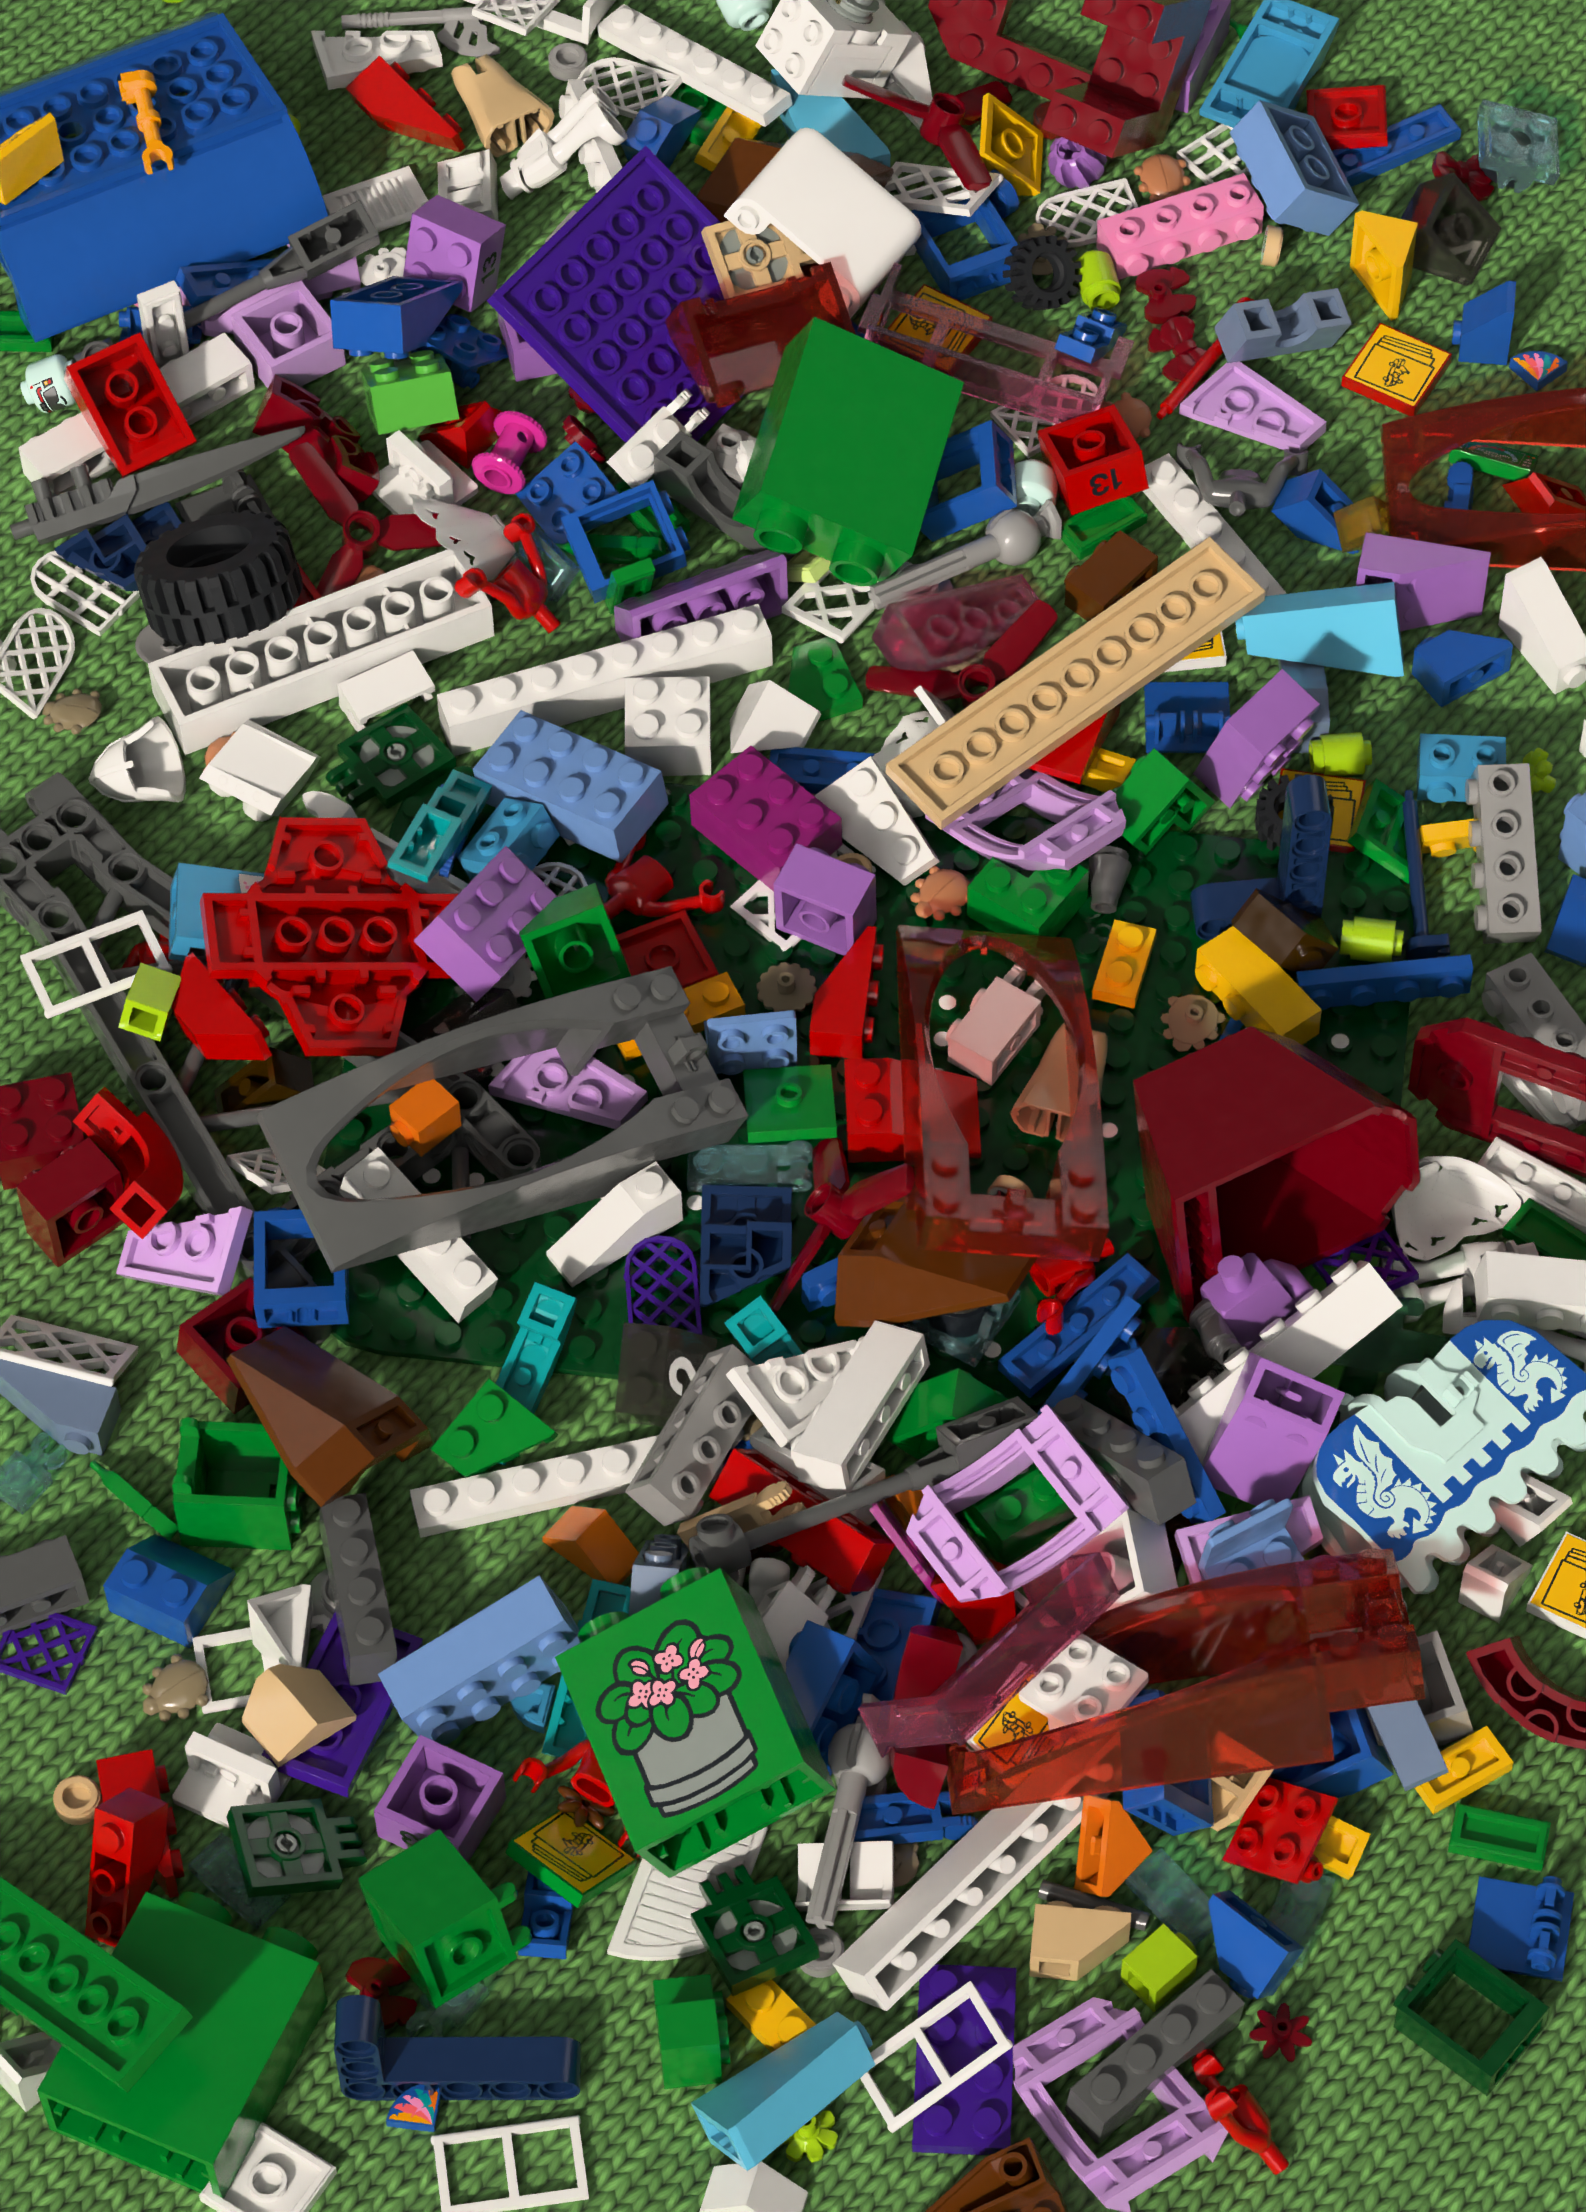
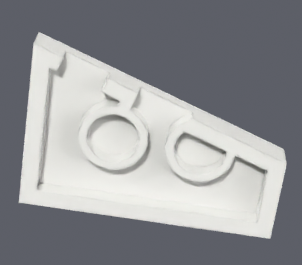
M311 31L313 46L328 90L347 87L379 55L389 65L394 61L398 63L407 74L443 67L442 54L433 31H385L380 37H361L360 31H346L345 37H326L325 31Z
M871 756L815 795L818 800L842 818V838L904 886L940 862L881 768Z
M850 1340L808 1350L805 1354L789 1358L781 1356L768 1359L763 1364L750 1367L747 1365L734 1367L726 1376L780 1448H782L805 1431L812 1420L816 1405L820 1401H824L833 1387L837 1372L841 1368H845L854 1354L857 1341Z

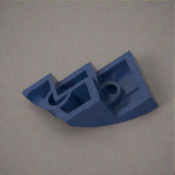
M169 502L157 505L134 521H131L126 514L93 536H91L86 528L54 549L60 558L125 591H139L134 578V569L140 552H144L145 546L151 541L158 540L160 534L167 530L172 531L182 523Z
M702 1185L699 1307H707L790 1269L792 1249V1187Z

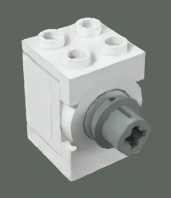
M780 0L755 46L798 95L872 99L844 87L842 81L847 74L883 87L910 41L912 34L881 0Z

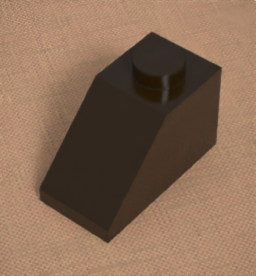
M1257 888L1231 920L1237 930L1273 961L1294 973L1297 971L1323 969L1339 949L1322 918Z
M269 1047L272 1053L271 1057L267 1060H252L214 1090L217 1113L277 1104L314 1087L311 1062Z

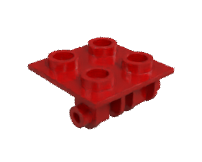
M1268 1777L1246 1809L1222 1860L1297 1885L1299 1881L1304 1883H1311L1313 1880L1318 1881L1322 1877L1324 1867L1313 1852L1339 1799Z

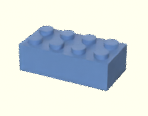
M520 710L473 768L476 779L492 785L491 796L486 804L497 808L504 798L543 804L558 830L559 836L622 863L669 804L661 770Z
M539 1575L378 1673V1676L398 1714L418 1737L422 1735L442 1745H446L454 1741L463 1729L477 1721H485L492 1718L500 1711L501 1706L516 1697H523L533 1693L539 1688L542 1681L557 1672H561L555 1656L580 1643L577 1637L579 1629L567 1607Z

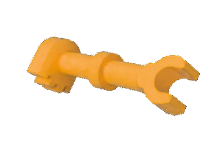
M146 70L121 73V80L118 81L122 102L126 101V105L136 103L138 109L136 116L137 127L143 132L147 146L142 154L145 172L148 175L153 174L152 164L158 160L165 161L169 171L174 170L173 153L162 142L159 131L161 126L160 114L154 110L152 97L157 92L154 75Z

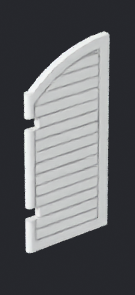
M765 1827L671 1878L665 1876L642 1858L607 1949V1954L633 1960L664 1961L684 1958L707 1951L692 1925L690 1915L708 1906L700 1891L699 1882L708 1879L717 1893L721 1889L717 1883L716 1875L725 1871L733 1885H735L738 1881L735 1878L733 1867L740 1864L745 1866L751 1876L768 1828Z

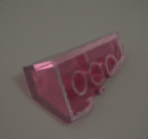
M1018 574L890 603L887 605L872 635V639L890 666L897 669L932 671L963 663L1001 637L1034 601L1040 599L1023 575Z

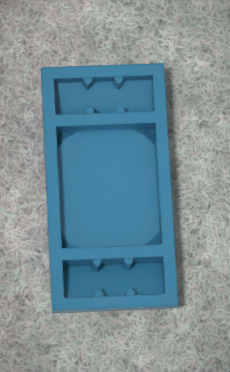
M1263 0L1199 109V115L1234 128L1259 100L1295 110L1305 86L1320 69L1338 29L1339 18L1292 0Z

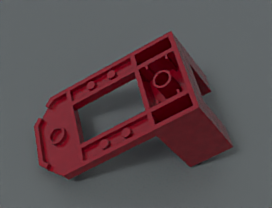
M1013 0L929 1L928 8L950 58L1051 100L1042 129L1110 158L1163 144L1212 0H1085L1080 15L1108 26L1093 71H1090L1002 34Z
M1468 1017L1420 1028L1414 1042L1408 1090L1419 1101L1427 1098L1438 1109L1435 1117L1446 1128L1490 1144L1498 1137L1551 1166L1586 1178L1585 1136L1574 1133L1563 1125H1552L1532 1118L1521 1110H1510L1498 1105L1503 1072L1586 1102V1059L1574 1052H1563L1546 1046L1532 1037H1521L1501 1030L1490 1022H1479Z

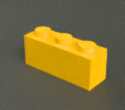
M1234 926L1197 949L1195 976L1199 984L1206 991L1212 990L1223 1002L1226 1012L1232 1019L1240 1020L1246 1027L1254 1026L1291 1038L1301 1045L1319 1034L1321 1008L1275 961Z

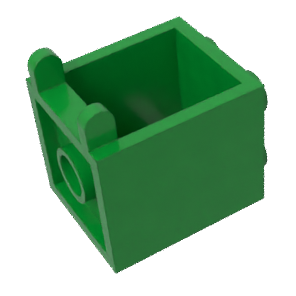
M190 1417L182 1418L179 1429L181 1439L177 1471L172 1483L174 1493L173 1506L182 1546L292 1551L293 1534H301L303 1525V1507L298 1506L299 1493L306 1492L289 1473L263 1424L198 1421ZM271 1489H276V1498H270Z
M440 1829L358 1878L381 1942L435 2009L516 1960L517 1955L515 1952L532 1941V1934L527 1926L521 1925L508 1932L501 1912L502 1908L516 1900L518 1893L515 1885L506 1882L490 1890Z

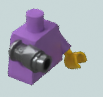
M1247 1253L1241 1258L1236 1255H1230L1219 1262L1218 1274L1201 1286L1202 1301L1192 1310L1189 1326L1192 1329H1197L1208 1357L1218 1360L1221 1365H1224L1223 1362L1238 1349L1245 1346L1247 1350H1250L1260 1342L1262 1338L1259 1336V1333L1271 1322L1278 1318L1286 1321L1297 1312L1295 1304L1314 1288L1292 1264L1274 1259H1269L1262 1263L1255 1253Z

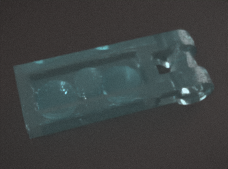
M797 1140L789 1142L787 1145H715L688 1153L687 1167L688 1192H702V1185L792 1187V1192L808 1191L812 1187V1172L808 1169V1164L813 1159V1147L809 1142ZM777 1166H790V1169L787 1171H777Z

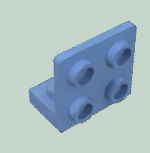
M794 1010L711 1018L704 1021L705 1040L708 1045L707 1056L715 1074L735 1075L745 1069L797 1065V1030Z
M1289 1498L1278 1503L1274 1499L1264 1501L1249 1512L1251 1517L1235 1525L1233 1520H1229L1209 1532L1210 1538L1203 1548L1198 1568L1225 1614L1307 1573L1309 1567L1285 1528L1293 1509V1504Z

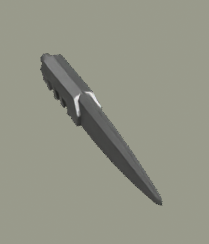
M305 425L230 444L118 479L115 486L110 478H105L92 484L86 464L70 469L76 489L60 493V495L54 497L46 477L31 482V486L37 502L24 506L28 519L11 524V532L15 540L35 534L40 545L79 533L86 528L88 530L118 520L126 514L129 516L202 488L262 459L301 437L305 433Z

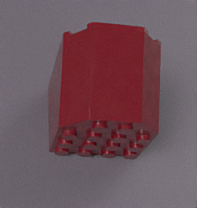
M1250 1026L1133 1080L1146 1204L1183 1318L1187 1323H1189L1192 1310L1202 1301L1201 1286L1218 1274V1264L1223 1258L1230 1255H1236L1241 1258L1247 1253H1255L1262 1263L1266 1260L1274 1259L1292 1264L1298 1270H1301L1383 1231L1391 1221L1387 1213L1405 1189L1413 1192L1420 1182L1416 1118L1407 1110L1291 1038Z

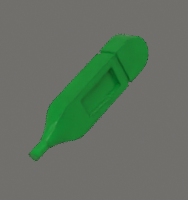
M586 534L598 563L633 564L649 557L651 560L666 555V542L658 537L640 536V538H637V536ZM569 542L565 544H552V551H565L574 555Z
M95 1460L90 1463L89 1466L98 1473L103 1484L168 1541L179 1531L178 1525L117 1473L102 1467Z

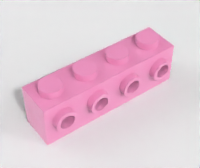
M1242 173L1098 220L1096 247L1098 251L1106 252L1111 256L1118 280L1129 276H1137L1147 270L1166 264H1174L1181 259L1203 252H1211L1218 247L1239 240H1247L1261 234L1264 206L1246 175Z

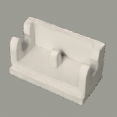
M413 650L338 684L339 706L357 732L365 728L364 723H367V719L418 696H421L426 702L433 699L431 693L435 692L434 683Z

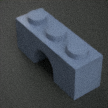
M1335 288L1303 293L1292 305L1274 312L1269 299L1235 303L1220 319L1214 329L1227 363L1330 348L1352 323L1339 289Z

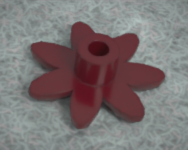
M1286 2003L1280 2005L1276 2018L1265 2010H1258L1257 2016L1264 2027L1252 2030L1249 2033V2037L1255 2041H1267L1262 2052L1264 2059L1272 2057L1280 2048L1285 2059L1292 2063L1295 2060L1294 2045L1299 2047H1309L1312 2045V2040L1308 2036L1298 2032L1308 2024V2016H1298L1290 2020V2010Z

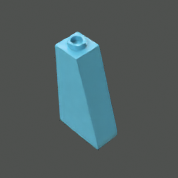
M776 69L771 70V83L791 94L792 106L780 115L789 139L799 129L811 128L821 133L841 151L859 153L890 167V151L888 147L842 97L798 95Z
M1395 582L1265 596V601L1235 621L1237 639H1245L1247 655L1392 677L1404 676V657Z
M836 2012L694 2100L691 2104L710 2143L748 2171L875 2066V2062L868 2050L873 2045L872 2040L865 2027L858 2020L852 2022L839 2012Z

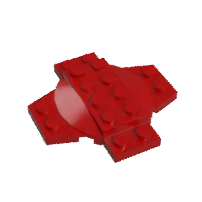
M280 817L275 829L263 879L258 883L255 882L247 893H203L201 896L200 909L209 979H248L249 987H260L268 995L278 1000L305 1056H387L394 1053L407 1002L406 999L418 987L422 986L425 978H451L414 942V939L458 894L417 893L406 882L401 886L393 881L386 870L388 862L365 818Z

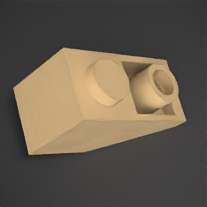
M1051 1901L1046 1905L1035 1904L1029 1976L1078 1981L1129 1942L1132 1913L1121 1912L1120 1909L1112 1906H1098L1094 1909L1076 1908L1063 1901Z

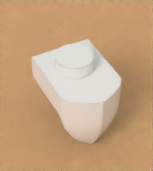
M1457 1278L1453 1284L1443 1312V1333L1454 1335L1465 1327L1480 1322L1477 1321L1476 1312H1463L1462 1278Z

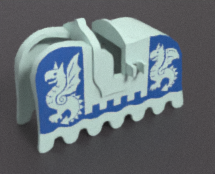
M1482 1320L1465 1327L1452 1337L1433 1360L1425 1358L1421 1363H1408L1399 1366L1389 1374L1384 1385L1385 1401L1375 1394H1362L1354 1398L1346 1393L1338 1409L1340 1412L1339 1425L1327 1435L1300 1481L1299 1498L1307 1495L1310 1496L1323 1535L1321 1545L1363 1590L1390 1626L1397 1625L1407 1613V1604L1401 1595L1402 1588L1409 1587L1414 1594H1429L1436 1589L1439 1584V1576L1433 1567L1434 1559L1439 1558L1451 1565H1461L1466 1562L1470 1555V1546L1464 1538L1466 1530H1473L1485 1537H1491L1499 1531L1501 1525L1495 1520V1514L1489 1505L1490 1498L1498 1497L1508 1504H1517L1527 1494V1486L1521 1477V1471L1525 1474L1535 1473L1545 1480H1553L1563 1470V1461L1557 1453L1559 1445H1566L1576 1452L1586 1451V1422L1583 1419V1414L1586 1412V1373L1531 1328L1511 1320Z

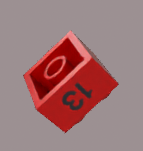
M1114 404L1037 431L1043 462L1053 468L1058 482V493L1071 515L1120 498L1129 497L1134 493L1149 488L1142 450Z

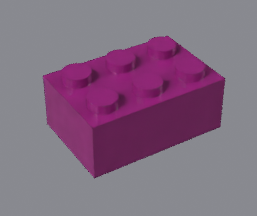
M751 745L689 795L691 825L773 892L774 882L796 843L808 848H820L830 856L836 850L838 853V849L842 846V818Z

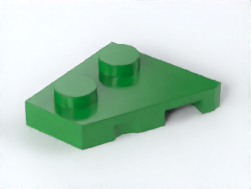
M827 636L793 647L788 692L819 710L821 716L818 722L863 708V697L834 639Z
M1375 778L1366 787L1347 842L1357 848L1362 854L1367 855L1409 884L1402 805L1405 798Z
M488 1378L431 1447V1450L466 1478L485 1473L491 1466L497 1463H506L521 1456V1452L542 1442L547 1444L553 1441L558 1434Z

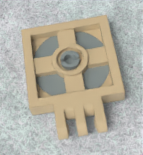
M730 221L704 227L701 231L727 308L803 287L806 281L801 267L816 263L771 223L764 231L755 235L741 231Z

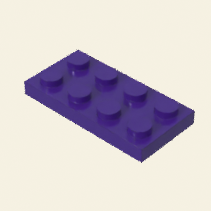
M335 1612L306 1668L321 1671L356 1714V1721L279 1768L265 1750L262 1756L270 1760L280 1773L348 1798L394 1704L382 1681L350 1686ZM393 1628L397 1647V1662L423 1647L422 1638Z
M935 1964L919 1980L918 2018L971 1981L1007 2039L1011 2040L1014 2046L1017 1968ZM970 1998L924 2030L925 2035L951 2077L997 2044V2041ZM918 2043L916 2047L914 2103L942 2084ZM1013 2047L913 2118L912 2152L991 2155L1010 2146Z

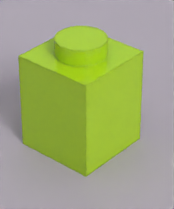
M140 963L126 997L118 1028L160 1042L173 1011L171 1007L179 988L181 977L163 969Z
M1163 1923L1122 1959L1120 1980L1155 2012L1196 1976L1198 1958L1196 1949L1185 1935L1180 1932L1174 1934Z

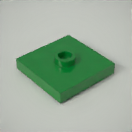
M831 1064L743 1070L745 1108L748 1114L746 1119L748 1143L837 1138Z

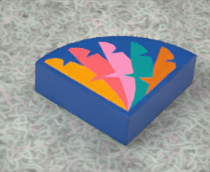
M1528 351L1510 358L1509 368L1537 392L1565 373L1568 362L1552 353Z
M422 2084L415 2085L403 2092L395 2100L388 2112L386 2119L387 2127L435 2132L441 2101L439 2085H434L433 2095H430L429 2090H424L425 2085Z

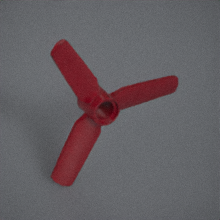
M845 75L842 81L844 87L922 118L923 122L919 129L921 136L929 143L940 146L951 167L967 190L979 191L990 186L992 179L970 133L961 125H972L981 121L983 96L987 93L996 97L1006 106L1011 104L1012 96L1007 87L1002 83L993 81L955 96L949 93H936L930 105H927L856 77Z
M306 442L290 450L289 459L328 518L343 527L342 547L331 556L317 586V591L322 597L353 586L363 569V559L373 556L378 546L392 551L442 546L436 540V528L423 522L417 514L390 515L379 521L375 515L368 511H358L357 501L312 444ZM433 514V518L437 519L438 514ZM356 529H364L372 537L366 541H357L350 533ZM449 537L450 539L454 540V544H457L458 541H461L453 537Z
M1036 600L985 653L982 664L969 665L959 675L945 670L874 665L869 667L866 674V687L869 690L919 698L914 690L921 685L941 701L961 698L962 706L965 709L1020 670L1057 623L1058 615L1049 604L1042 600ZM981 685L988 688L981 694L969 693L970 689L975 686Z
M827 1138L820 1141L812 1151L814 1190L807 1199L804 1213L818 1224L768 1304L775 1315L830 1232L840 1239H846L853 1234L863 1217L897 1201L912 1191L915 1181L912 1166L907 1163L861 1180L849 1189L850 1179L842 1141L839 1138Z

